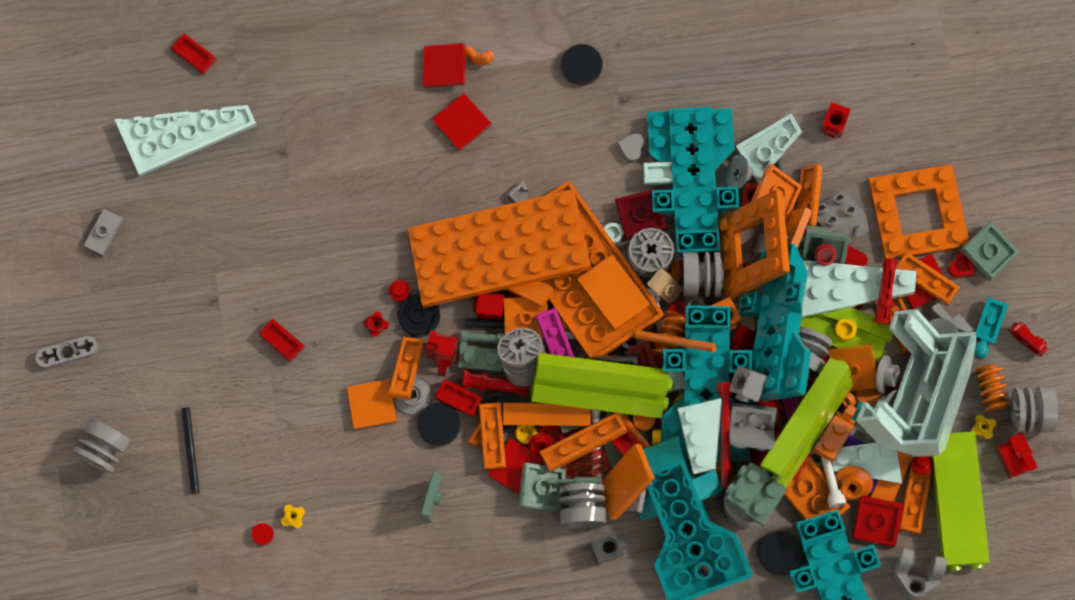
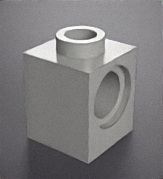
M738 366L729 391L736 393L735 398L748 403L749 399L758 402L767 376Z

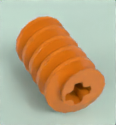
M667 311L665 313L667 318L663 319L664 325L660 327V334L682 338L680 335H685V330L683 329L685 327V316L674 311ZM655 342L654 347L656 349L652 350V353L663 358V349H682V347Z
M985 365L975 369L976 373H981L976 377L978 381L982 382L978 385V388L984 390L980 393V396L987 398L982 401V405L988 407L984 410L985 413L1004 409L1007 405L1011 404L1010 401L1003 400L1009 393L1001 391L1007 387V384H1000V381L1005 379V376L998 375L1003 368L996 367V365Z

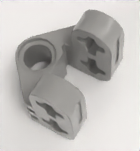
M902 548L897 556L893 579L908 599H919L938 587L945 573L947 558L935 556L932 559L927 580L914 575L907 576L912 565L914 550ZM912 583L917 584L920 592L913 593L909 585Z

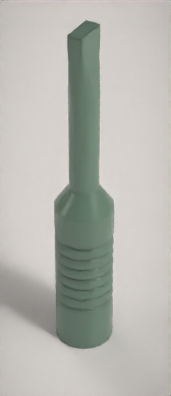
M601 477L548 479V484H573L579 482L601 484Z

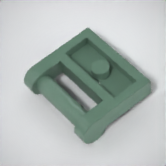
M462 330L458 369L502 373V363L497 351L498 343L505 333L493 335L469 333L468 330ZM468 341L497 343V349L467 347Z

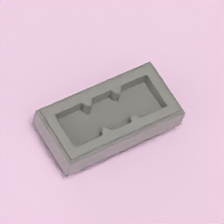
M103 209L83 246L104 256L124 219Z

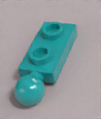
M990 297L987 298L975 331L976 339L979 340L974 351L976 358L984 359L988 356L989 347L987 344L994 346L1009 304Z

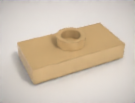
M662 268L647 283L669 305L684 290Z

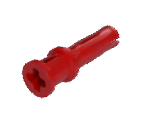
M884 258L879 299L875 301L877 306L872 323L891 325V309L895 304L892 301L898 260Z
M465 369L463 388H477L482 392L490 389L527 396L528 386H517L508 381V379L488 376L487 372L480 374L469 372V369Z

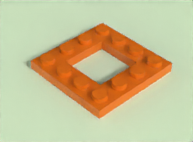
M952 164L868 179L884 258L901 259L906 251L913 256L961 249L969 242ZM935 190L943 229L903 235L895 197Z
M776 189L718 219L720 253L724 268L723 293L725 299L728 297L731 299L738 297L790 272L783 191ZM764 222L766 258L743 268L740 233Z

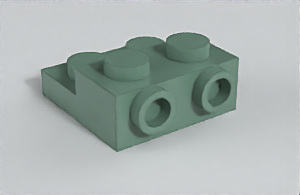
M807 225L800 241L802 248L798 252L802 260L816 261L814 256L816 248L822 244H829L836 251V259L833 263L845 264L850 236L849 234L828 232V229L825 227Z
M750 462L748 467L743 465L738 472L737 477L740 479L736 485L731 483L725 492L728 496L725 503L761 526H764L788 488L770 478L769 473Z

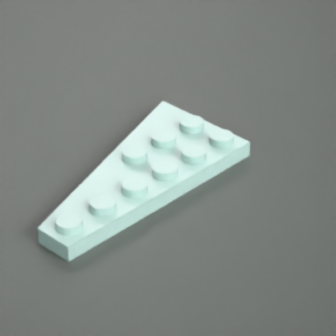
M248 105L224 107L218 110L205 109L190 113L186 111L158 114L143 118L139 116L133 117L134 119H114L140 177L257 126Z
M803 260L808 276L801 319L807 318L810 315L825 314L853 308L861 304L875 303L876 299H879L883 268L837 263L823 266L816 261ZM896 269L892 299L915 293L916 271Z

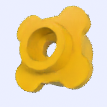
M977 415L972 432L975 431V435L985 437V439H991L993 437V427L997 424L996 421L984 418L983 415Z
M286 505L281 523L284 526L290 525L297 529L302 527V519L305 514L304 508H294L291 505Z

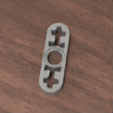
M85 336L42 348L36 353L35 360L41 368L51 369L93 357L97 354L99 345L93 337ZM86 342H89L91 345H93L92 347H90L91 351L87 352L86 349L79 350V352L81 353L80 355H78V351L75 347V345H77L79 348H83L86 346ZM66 347L73 349V354L69 358H63L61 355L62 350ZM54 351H56V354L60 359L59 361H57L55 357L49 358V363L45 364L44 361H41V359L44 358V354H47L49 357L55 356Z

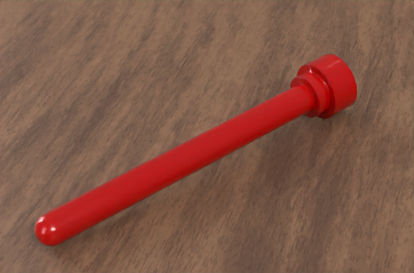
M717 382V391H719V396H721V487L723 489H727L730 485L729 433L730 396H732V392L729 390L732 382Z

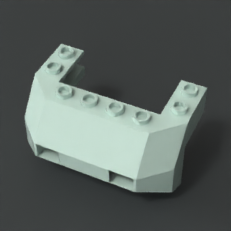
M917 309L895 311L889 329L911 353L893 408L885 401H878L874 410L867 402H863L857 422L881 446L913 456H939L946 448L970 376L976 346V332L939 334Z

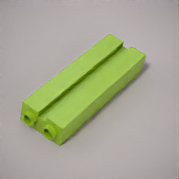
M854 308L810 315L807 318H802L800 324L801 327L818 331L832 340L830 349L872 344L876 367L882 357L887 354V350H884L886 342L890 343L894 335L889 329L890 325L872 323V319L875 316ZM841 319H850L856 325L857 332L850 341H840L834 334L835 325Z
M538 353L531 388V401L662 418L663 410L667 411L668 398L665 396L667 391L671 392L672 379L669 378L668 372L658 368Z
M832 358L828 360L776 440L774 449L769 451L761 464L762 470L769 473L770 478L786 488L853 386L852 378H850V367L846 362L839 359L836 361Z
M975 431L950 433L945 450L939 456H930L933 462L932 482L940 557L947 558L946 568L950 572L961 571V566H968L970 570L984 569L983 566L989 563Z

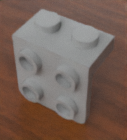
M840 191L819 203L817 223L820 227L827 228L828 232L849 234V242L870 231L866 214L845 191Z
M732 403L729 433L730 444L741 449L746 447H754L761 451L774 449L776 408Z

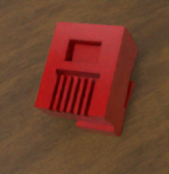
M431 331L426 346V357L436 360L435 364H438V375L446 376L447 367L450 368L451 364H453L457 352V338L451 336L450 339V336L446 335L445 337V334L442 337V333L437 335V332Z
M1023 432L1008 438V442L995 448L1009 479L1038 469L1032 455L1033 451Z

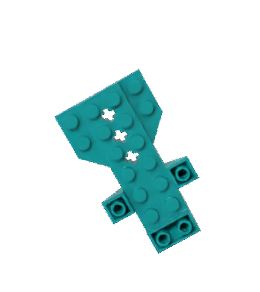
M697 107L647 112L649 155L658 162H672L673 190L652 191L653 213L674 216L677 253L720 251L718 214L739 208L738 186L716 187L715 171L735 149L732 108L711 109V107ZM689 126L697 130L692 135L689 134V131H685ZM689 147H694V150H698V152L695 151V155H690V152L686 150H689ZM694 167L695 170H699V172H696V176H692L691 172L687 171Z
M793 243L787 244L790 272L764 284L763 293L753 291L742 294L739 302V315L759 318L754 349L752 350V371L767 376L758 402L801 396L806 393L811 351L802 343L799 331L808 271L796 245ZM762 250L760 260L766 258V250ZM738 399V402L742 404H751L757 402L752 399H749L747 403Z
M686 305L685 339L716 344L715 352L686 347L685 349H663V371L685 374L684 395L662 416V442L679 436L687 455V461L690 460L678 408L708 402L705 401L704 397L700 396L704 389H709V392L713 394V397H709V401L721 399L719 391H717V382H729V374L735 373L738 366L752 370V350H729L730 306ZM730 397V415H731L732 403H736L731 397ZM721 410L716 461H721ZM730 444V461L750 462V447L741 449Z
M679 436L643 449L655 479L647 487L649 494L645 495L642 512H638L641 521L659 517L665 532L666 539L654 567L667 600H691L752 578L754 575L738 534L711 522L704 506L703 499L723 491L716 470L693 477ZM686 523L693 526L690 534L688 531L685 532L683 530ZM694 544L701 547L700 554H696V551L692 552L691 549ZM702 565L709 567L708 575L699 571Z
M838 509L797 522L796 527L807 566L789 572L796 593L816 590L819 600H842L841 597H845L846 600H873L867 597L860 575L881 566L875 546L871 545L852 552Z

